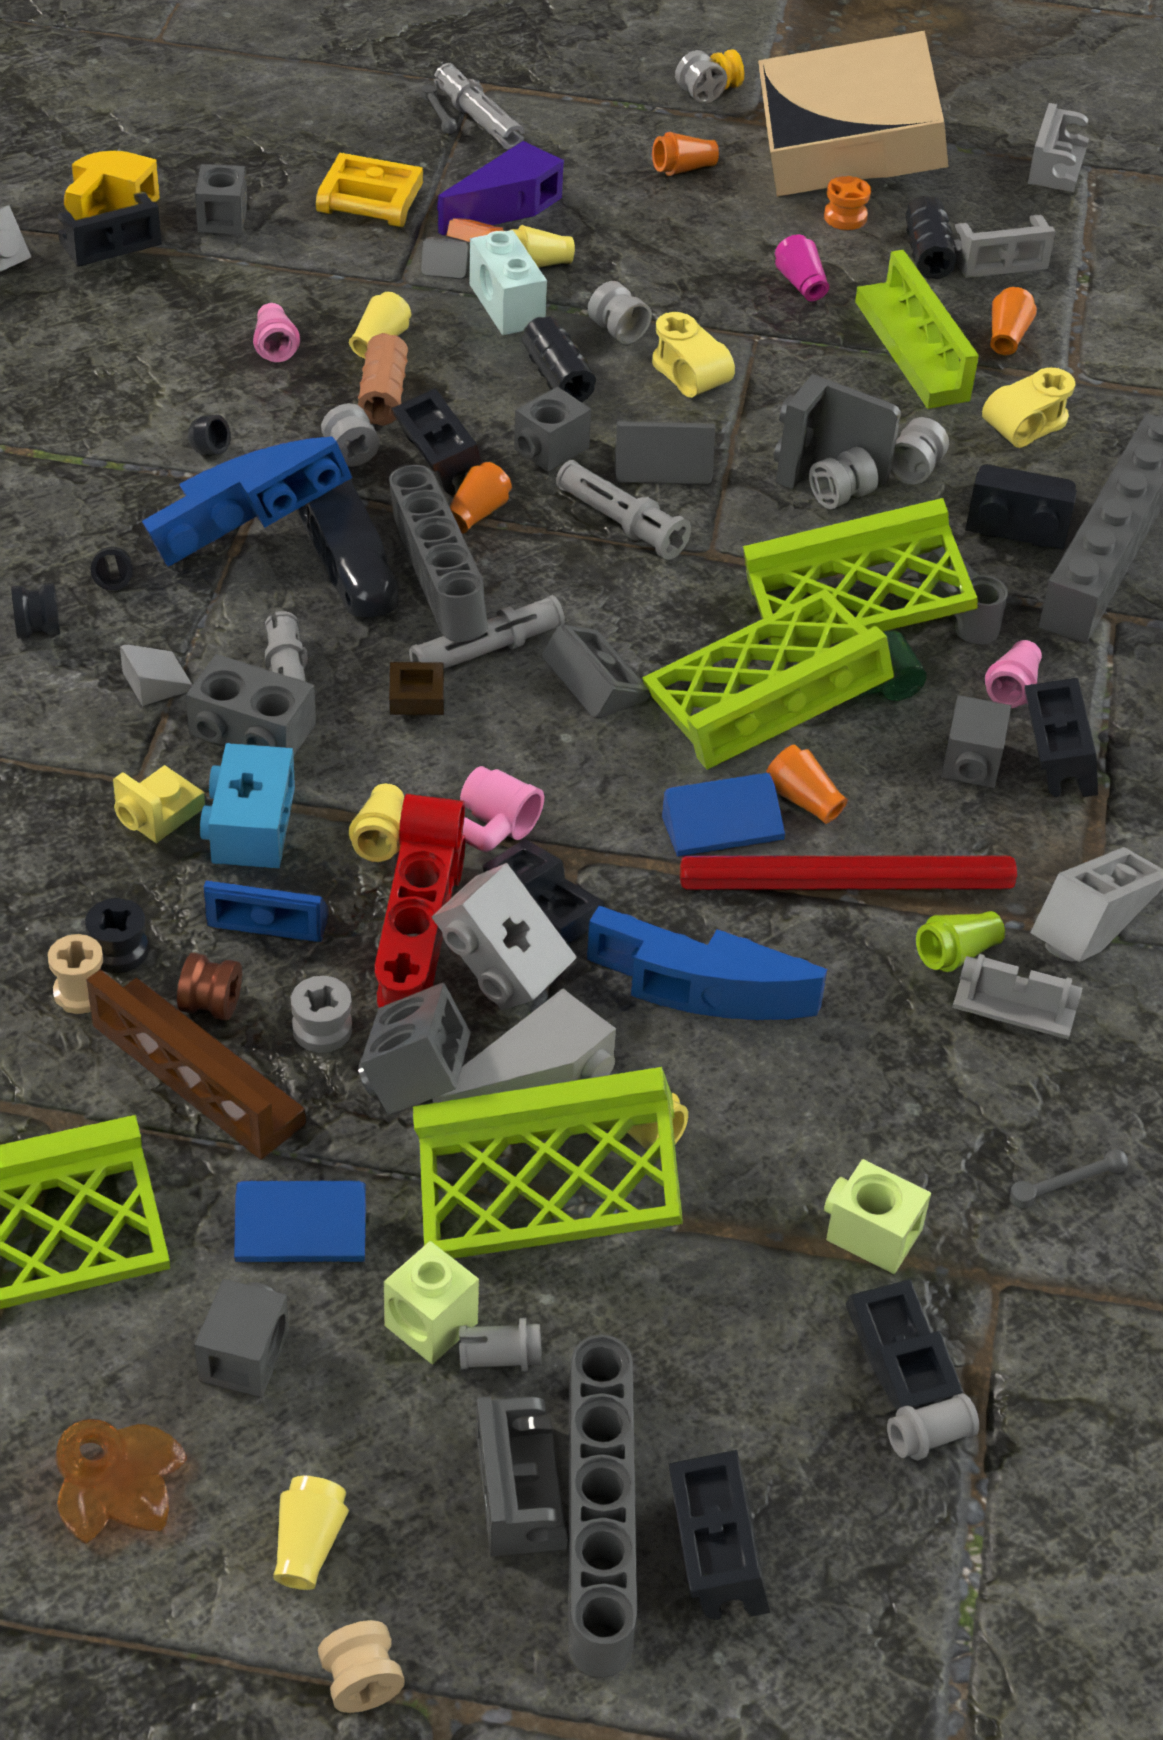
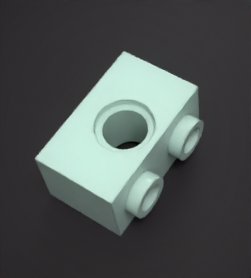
M513 230L494 231L488 235L470 238V286L502 336L522 332L529 322L535 318L546 317L547 279Z

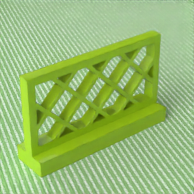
M943 498L743 546L748 584L752 595L755 596L762 619L772 615V611L778 612L801 601L807 592L815 594L825 588L844 607L858 612L855 618L867 629L877 626L882 632L978 609V598L949 526V513ZM943 547L945 554L937 564L916 557L917 555L932 552V550ZM888 562L895 563V566L887 576L866 569L867 567ZM907 568L928 576L919 589L898 581ZM838 574L845 575L836 589L816 581ZM857 580L877 588L868 601L848 594ZM940 580L958 587L961 594L941 598L930 594V592ZM789 586L795 587L786 601L766 594V592ZM888 593L910 600L904 608L892 611L879 606ZM823 610L805 619L804 622L827 623L830 615ZM780 636L768 637L770 645L781 646L784 637ZM797 637L794 646L817 647L820 639ZM833 639L831 644L842 642L845 640Z
M825 588L642 677L644 685L649 689L651 697L692 742L697 759L708 770L894 678L887 636L877 626L867 629ZM823 610L830 615L827 623L804 622L805 619ZM770 636L784 637L781 646L761 645L759 641ZM797 637L820 639L817 647L794 646ZM833 639L845 640L830 648ZM725 658L738 659L735 668L712 667L714 663ZM751 660L774 661L771 670L748 669ZM787 662H800L784 670ZM677 681H691L688 691L666 690L665 687ZM705 682L727 684L724 693L701 692ZM741 684H743V685H753V686H751V687H749V688H747V689H745V690H743V691L737 693L738 690H739V688H740V685H741ZM694 707L706 708L691 716Z
M662 1067L413 1106L414 1130L419 1137L424 1246L431 1241L455 1259L683 1224L672 1118H675L673 1097ZM657 1122L659 1138L642 1157L619 1142L633 1125ZM611 1129L608 1133H606V1132L603 1131V1130ZM587 1133L600 1143L579 1167L557 1153L571 1135ZM526 1143L536 1150L537 1153L516 1177L494 1162L508 1145ZM611 1151L634 1166L613 1191L590 1176ZM463 1152L475 1162L456 1184L451 1186L438 1176L437 1156ZM660 1157L662 1171L653 1166ZM549 1160L570 1175L569 1179L550 1201L527 1186ZM488 1170L508 1186L485 1211L465 1195ZM647 1175L664 1187L666 1206L638 1210L624 1199L642 1178ZM583 1184L605 1201L590 1218L574 1220L561 1209ZM438 1189L446 1194L440 1202ZM519 1194L541 1209L531 1223L524 1228L509 1229L498 1220ZM457 1204L478 1218L477 1222L464 1237L441 1240L440 1223ZM616 1209L622 1212L613 1214ZM553 1218L558 1221L557 1223H550ZM490 1228L493 1229L494 1231H496V1232L486 1233Z
M136 1115L0 1145V1205L11 1210L0 1225V1256L24 1268L12 1286L0 1288V1309L170 1269V1259L142 1149L141 1134ZM133 1170L137 1187L123 1206L95 1192L106 1176ZM87 1180V1182L84 1185L79 1183L81 1181ZM60 1187L76 1196L58 1221L31 1207L42 1190ZM23 1195L20 1200L15 1198V1196ZM140 1202L142 1205L144 1218L134 1213L135 1209L140 1204ZM86 1203L115 1217L98 1242L70 1228V1225ZM22 1217L50 1232L32 1258L4 1243ZM126 1223L149 1236L153 1252L125 1258L108 1248ZM61 1238L89 1253L78 1270L61 1274L43 1264ZM99 1260L106 1262L105 1264L97 1265ZM35 1275L41 1278L31 1281Z

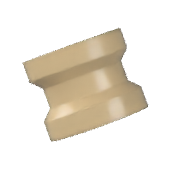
M370 1620L346 1625L328 1635L318 1647L322 1668L333 1675L334 1682L330 1687V1694L334 1707L340 1712L354 1713L376 1708L390 1701L404 1687V1676L400 1665L389 1658L388 1651L391 1648V1637L387 1626L382 1622Z

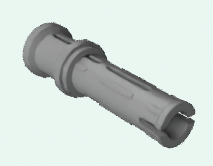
M569 460L560 468L556 477V485L561 490L569 492L592 508L622 524L623 531L627 537L634 541L644 540L655 547L657 555L666 560L675 558L685 548L691 535V524L681 516L671 517L660 510L658 502L649 497L636 499L609 481L582 467L574 460Z

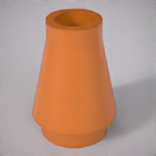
M667 132L664 136H658L652 148V160L655 169L658 172H665L667 176L706 166H715L719 158V149L715 140H704L673 132Z
M1019 287L1006 288L992 302V338L990 345L998 354L1011 355L1015 353L1019 342L1036 317L1037 307L1033 296L1027 290Z
M483 462L479 466H473L469 469L449 506L462 534L466 533L474 524L506 504L509 499V492L512 489L511 480L499 466L491 462Z
M796 745L788 746L776 756L766 773H770L777 794L817 816L825 824L833 821L843 811L848 802V799L838 791L809 749L801 750Z

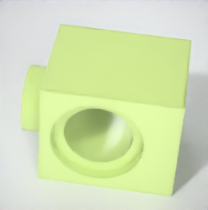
M862 1159L849 1180L843 1177L837 1179L827 1197L824 1211L831 1214L826 1240L895 1275L923 1230L931 1192Z
M429 1241L384 1281L385 1327L433 1365L460 1340V1326L474 1327L478 1324L479 1278L433 1242Z

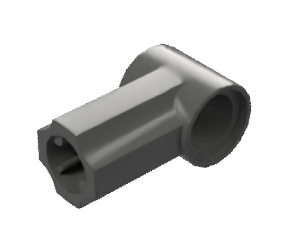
M940 547L932 550L926 560L937 564L945 554L944 548ZM963 559L978 598V609L953 614L955 616L954 631L961 639L972 644L982 645L991 643L1000 634L1008 589L997 578L988 575H978ZM918 572V578L924 582L928 576ZM940 580L931 591L934 595L941 598L961 594L958 587Z

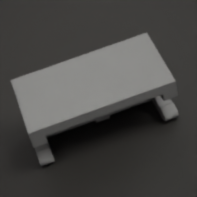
M1048 104L1035 144L1028 184L1074 192L1089 138L1080 134H1070L1066 130V126L1069 124L1086 126L1088 118L1079 112L1058 109L1057 104Z
M1042 215L1030 216V222L1034 227L973 233L967 223L955 224L956 231L961 237V241L959 239L954 240L956 245L954 248L957 258L956 264L965 278L1048 269L1056 232L1053 226L1049 227Z

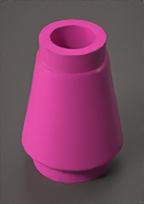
M800 234L789 236L781 241L775 250L776 268L804 295L806 300L816 301L824 297L829 290V284L815 243Z

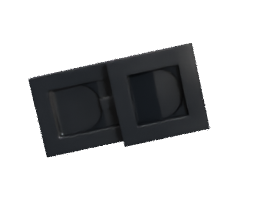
M526 839L482 865L484 873L507 863L567 945L589 931V921L598 906L604 907L603 900L565 879L563 861Z
M911 1279L849 1296L845 1304L854 1328L880 1384L896 1410L906 1405L918 1409L964 1393L940 1331L931 1333Z

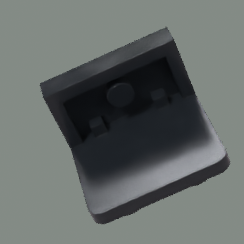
M990 464L982 465L976 474L965 531L981 533L989 537H1001L1027 542L1036 546L1064 549L1075 504L1076 484L1069 479Z

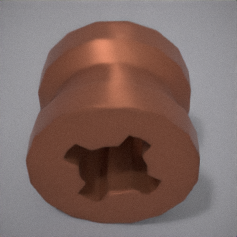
M190 953L183 965L177 989V1007L179 1011L195 1013L197 1010L202 1009L210 1011L216 1019L229 1020L236 1008L242 984L241 963L225 960L221 964L209 962L206 955Z

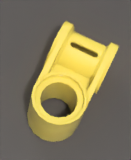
M669 312L658 318L656 321V334L659 336V343L653 352L652 364L656 370L670 379L683 395L693 398L733 379L735 365L729 350L724 344L715 340L698 325L693 317L681 312Z
M1059 368L1040 369L1031 376L994 391L984 404L982 417L1012 445L1017 448L1025 447L1034 440L1051 432L1061 430L1066 426L1069 417L1066 403L1068 397L1074 392L1075 379L1070 373Z

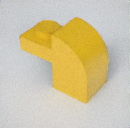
M102 151L86 155L72 164L74 183L70 184L65 191L64 207L75 220L137 205L138 203L134 199L133 194L145 192L152 202H156L160 198L157 162L155 159L124 151Z

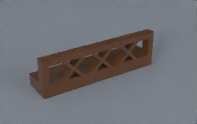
M102 970L97 971L86 979L93 1027L260 1160L265 1158L306 1124L304 1107L137 977L124 987Z

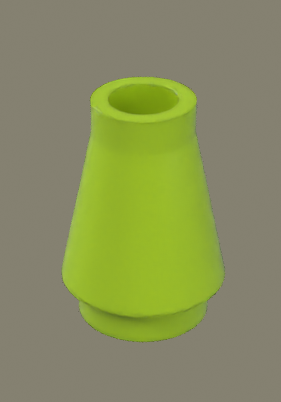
M993 911L981 914L934 915L917 931V951L921 960L930 969L951 972L964 964L966 956L974 958L988 948L1001 944L1005 938V927L1000 916Z

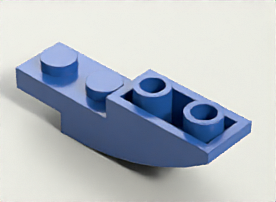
M333 436L282 443L228 460L180 483L179 486L185 497L144 519L142 523L161 558L169 567L255 517L258 518L264 528L348 481L352 478V475Z
M598 906L589 921L587 960L632 976L631 996L694 1014L747 1020H781L817 1016L821 1008L828 969L814 965L802 958L792 957L754 943L747 938L737 937L718 929L715 931L709 944L706 945L686 935L673 933L638 920L631 915L621 914L602 906Z

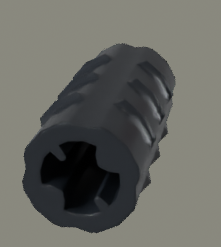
M920 196L909 203L905 214L907 222L906 231L910 237L909 244L913 249L912 257L923 277L941 279L954 270V264L957 260L954 250L956 245L951 237L953 232L950 225H948L949 218L942 202L937 197Z
M552 316L535 318L524 328V336L522 338V343L529 352V358L538 366L540 375L546 378L547 385L551 390L559 387L582 403L594 392L596 377L589 368L587 359L580 354L577 344L570 340L571 336L568 331L562 328L557 319Z

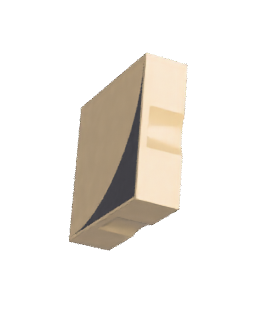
M925 31L758 60L777 197L824 189L828 187L832 179L841 176H853L861 179L888 178L949 167L944 118Z

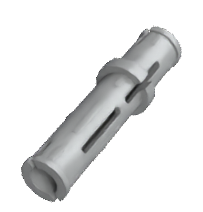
M445 63L437 69L434 76L439 79H434V83L451 98L453 106L458 111L468 113L507 150L524 140V137L520 135L525 134L524 128L508 116L493 100L488 98L483 92L482 86L476 80L467 79L451 63Z
M553 595L516 610L509 606L498 610L497 617L487 620L488 629L479 638L460 642L452 641L442 636L420 645L416 644L409 648L411 662H444V669L505 646L515 649L523 646L527 638L558 628L559 625H564V612L560 602Z

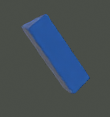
M770 773L672 787L664 792L662 818L677 857L784 840L785 838L775 784Z
M205 881L204 884L207 926L322 942L329 917V907L321 896Z
M241 1181L236 1184L235 1262H365L366 1184L364 1182Z

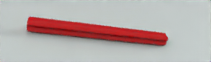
M685 856L681 859L680 883L685 890L1011 889L1015 887L1017 878L1016 861L1012 856Z

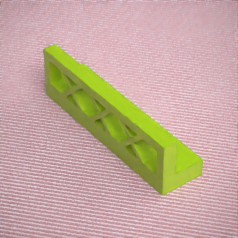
M904 249L891 251L887 281L857 287L855 303L927 409L969 402L978 363V353Z

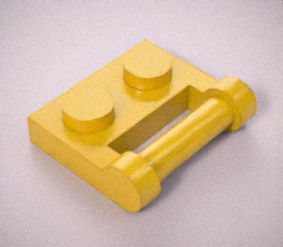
M339 153L318 189L316 210L317 212L332 214L335 210L388 220L389 225L403 227L407 219L408 210L423 184V167Z

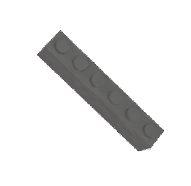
M1145 414L1049 580L1039 628L1084 644L1088 643L1163 507V417Z

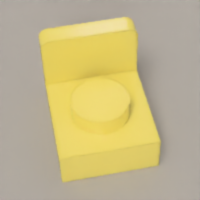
M165 765L140 783L123 772L113 779L116 801L114 809L119 820L128 829L138 830L156 844L199 813L205 805L204 792Z

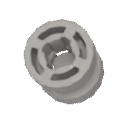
M608 281L602 284L592 294L588 303L587 312L589 317L602 328H607L609 334L622 344H630L637 341L646 332L651 322L652 312L650 307L638 297H632L631 292L618 281Z
M919 417L911 420L902 430L900 437L896 439L890 473L896 479L907 484L914 485L925 481L932 473L935 464L943 458L948 450L949 437L945 429L938 422L930 418Z
M856 446L841 452L837 460L827 458L814 463L810 468L809 480L813 494L818 502L825 508L833 509L846 504L851 496L859 498L874 492L878 485V472L870 454L863 448Z

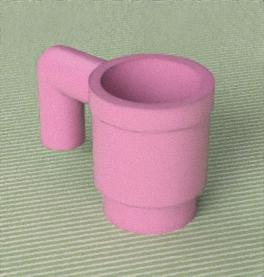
M483 766L477 767L465 781L460 800L465 801V808L471 810L474 817L487 824L483 827L465 818L463 835L466 837V844L482 852H490L507 836L515 840H520L527 836L541 815L544 805L543 791L498 769L491 771Z

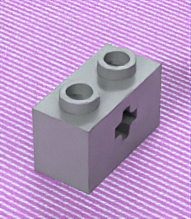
M507 863L475 876L432 916V919L443 932V938L448 947L462 957L477 977L482 992L495 1002L501 1011L533 1001L577 958Z

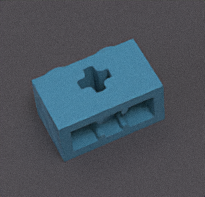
M226 743L221 766L213 765L210 772L209 796L210 799H214L212 806H203L200 821L201 839L210 840L212 863L280 868L295 790L293 748Z

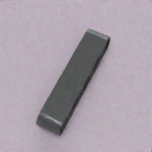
M408 465L398 468L389 476L395 525L439 629L444 637L452 641L462 642L479 638L488 629L483 579L434 472L430 468L421 465Z
M603 1334L587 1337L580 1341L573 1350L568 1405V1649L570 1658L577 1669L588 1676L598 1678L614 1676L624 1670L631 1660L637 1619L633 1361L630 1350L622 1341L613 1336ZM602 1376L609 1378L610 1381L599 1382L592 1380L590 1377ZM594 1435H604L608 1436L613 1440L608 1442H597L590 1439L589 1437ZM593 1496H605L615 1502L600 1505L588 1499ZM595 1559L609 1560L616 1566L612 1569L600 1570L593 1568L588 1562ZM603 1624L612 1627L618 1633L614 1636L603 1638L588 1632L587 1628L592 1625Z

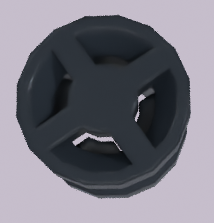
M44 583L40 589L27 590L22 585L11 586L17 639L29 638L33 632L40 631L46 632L49 636L61 635L55 583Z
M123 898L106 899L94 905L85 917L87 936L97 940L102 947L103 963L100 969L110 973H125L136 969L145 961L148 955V940L144 933L146 928L143 910L135 902Z

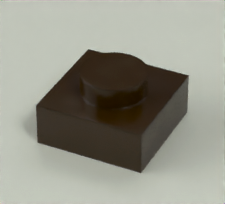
M390 662V715H444V662Z

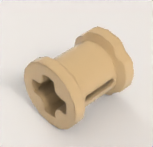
M81 934L67 935L58 939L48 952L49 968L57 976L53 986L54 1000L56 1004L60 1005L68 1013H89L91 1009L86 979L101 968L103 963L102 947L97 940L90 936Z

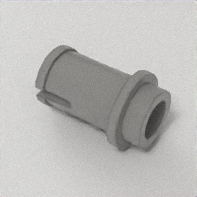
M520 1318L519 1325L479 1327L463 1325L459 1327L461 1370L474 1367L521 1365V1371L528 1372L529 1365H542L540 1324H527V1318Z
M963 1393L917 1410L911 1406H903L897 1410L896 1416L890 1418L887 1423L888 1437L897 1455L901 1458L910 1456L917 1461L927 1457L929 1449L963 1437L977 1435L979 1431V1418L976 1408L971 1399Z

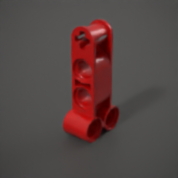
M406 794L404 797L399 825V844L401 847L375 961V977L379 983L377 990L378 1008L434 985L443 941V932L432 919V916L451 899L453 886H459L461 881L466 848V837L463 835L465 801ZM408 934H420L418 936H407Z

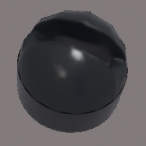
M205 415L192 421L188 428L187 438L191 447L196 452L205 455H215L227 451L231 441V432L227 421L221 415Z
M118 547L103 548L93 557L90 569L91 576L99 587L110 591L119 590L125 587L131 580L133 573L131 557L127 552ZM107 555H115L120 574L119 578L111 579Z

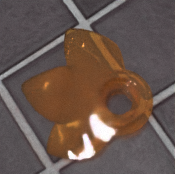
M96 1419L82 1420L72 1424L61 1435L55 1453L57 1468L64 1478L57 1500L58 1512L62 1522L76 1538L85 1544L92 1541L103 1530L109 1518L134 1529L145 1531L163 1530L168 1520L169 1496L162 1477L175 1472L186 1463L187 1455L184 1449L171 1435L157 1427L146 1424L132 1425L119 1430L107 1422ZM86 1443H95L103 1449L104 1457L96 1461L88 1460L81 1454L80 1447Z

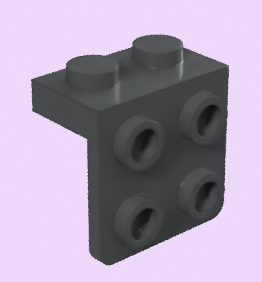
M812 374L795 395H788L780 411L779 421L784 423V429L774 452V461L779 462L776 483L794 489L814 463L827 458L837 460L841 452L858 446L866 450L874 460L878 472L877 487H883L890 476L901 417L900 409L887 401Z

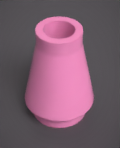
M275 303L263 305L257 314L258 321L253 336L254 348L264 359L271 362H284L291 358L299 347V331L285 315L281 306Z
M1028 640L1016 642L1009 652L988 668L985 675V685L988 696L993 702L1012 705L1011 708L1027 703L1024 685L1037 684L1038 668L1042 658L1041 650L1035 643Z

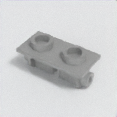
M979 954L978 959L966 956L952 1008L1069 1040L1083 989L1082 987L1071 985L1072 978L1067 977L1063 979L1031 970L1029 979L1017 976L1018 966L985 958L983 954Z

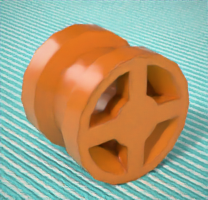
M841 176L832 179L827 187V197L830 202L825 206L824 220L830 226L841 230H855L864 226L868 216L865 204L870 200V185L861 178L853 176Z

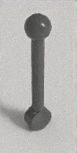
M431 84L423 85L421 87V97L431 102L442 121V131L449 135L454 134L458 128L457 121L448 116L438 100L437 87Z
M1112 1149L1106 1153L1102 1160L1033 1185L1027 1181H1018L1011 1187L1010 1201L1018 1208H1029L1033 1205L1035 1197L1106 1171L1112 1173L1123 1172L1128 1166V1157L1122 1150Z

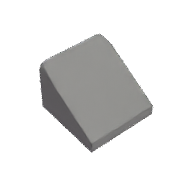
M429 237L423 241L422 274L452 278L465 277L470 261V242Z
M134 645L120 646L123 674L142 706L186 693L192 687V683L172 651Z

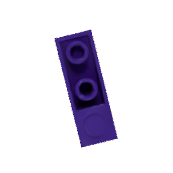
M525 141L520 142L438 195V233L443 236L447 235L449 221L453 220V218H467L489 225H496L536 216L562 198L564 160Z

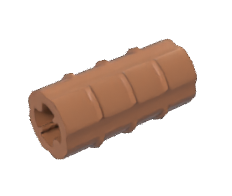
M385 333L375 335L369 340L367 345L365 364L362 368L363 376L360 382L358 406L364 409L370 424L384 426L396 420L392 408L401 404V394L404 390L403 380L406 376L405 367L408 362V347L404 340L396 335Z

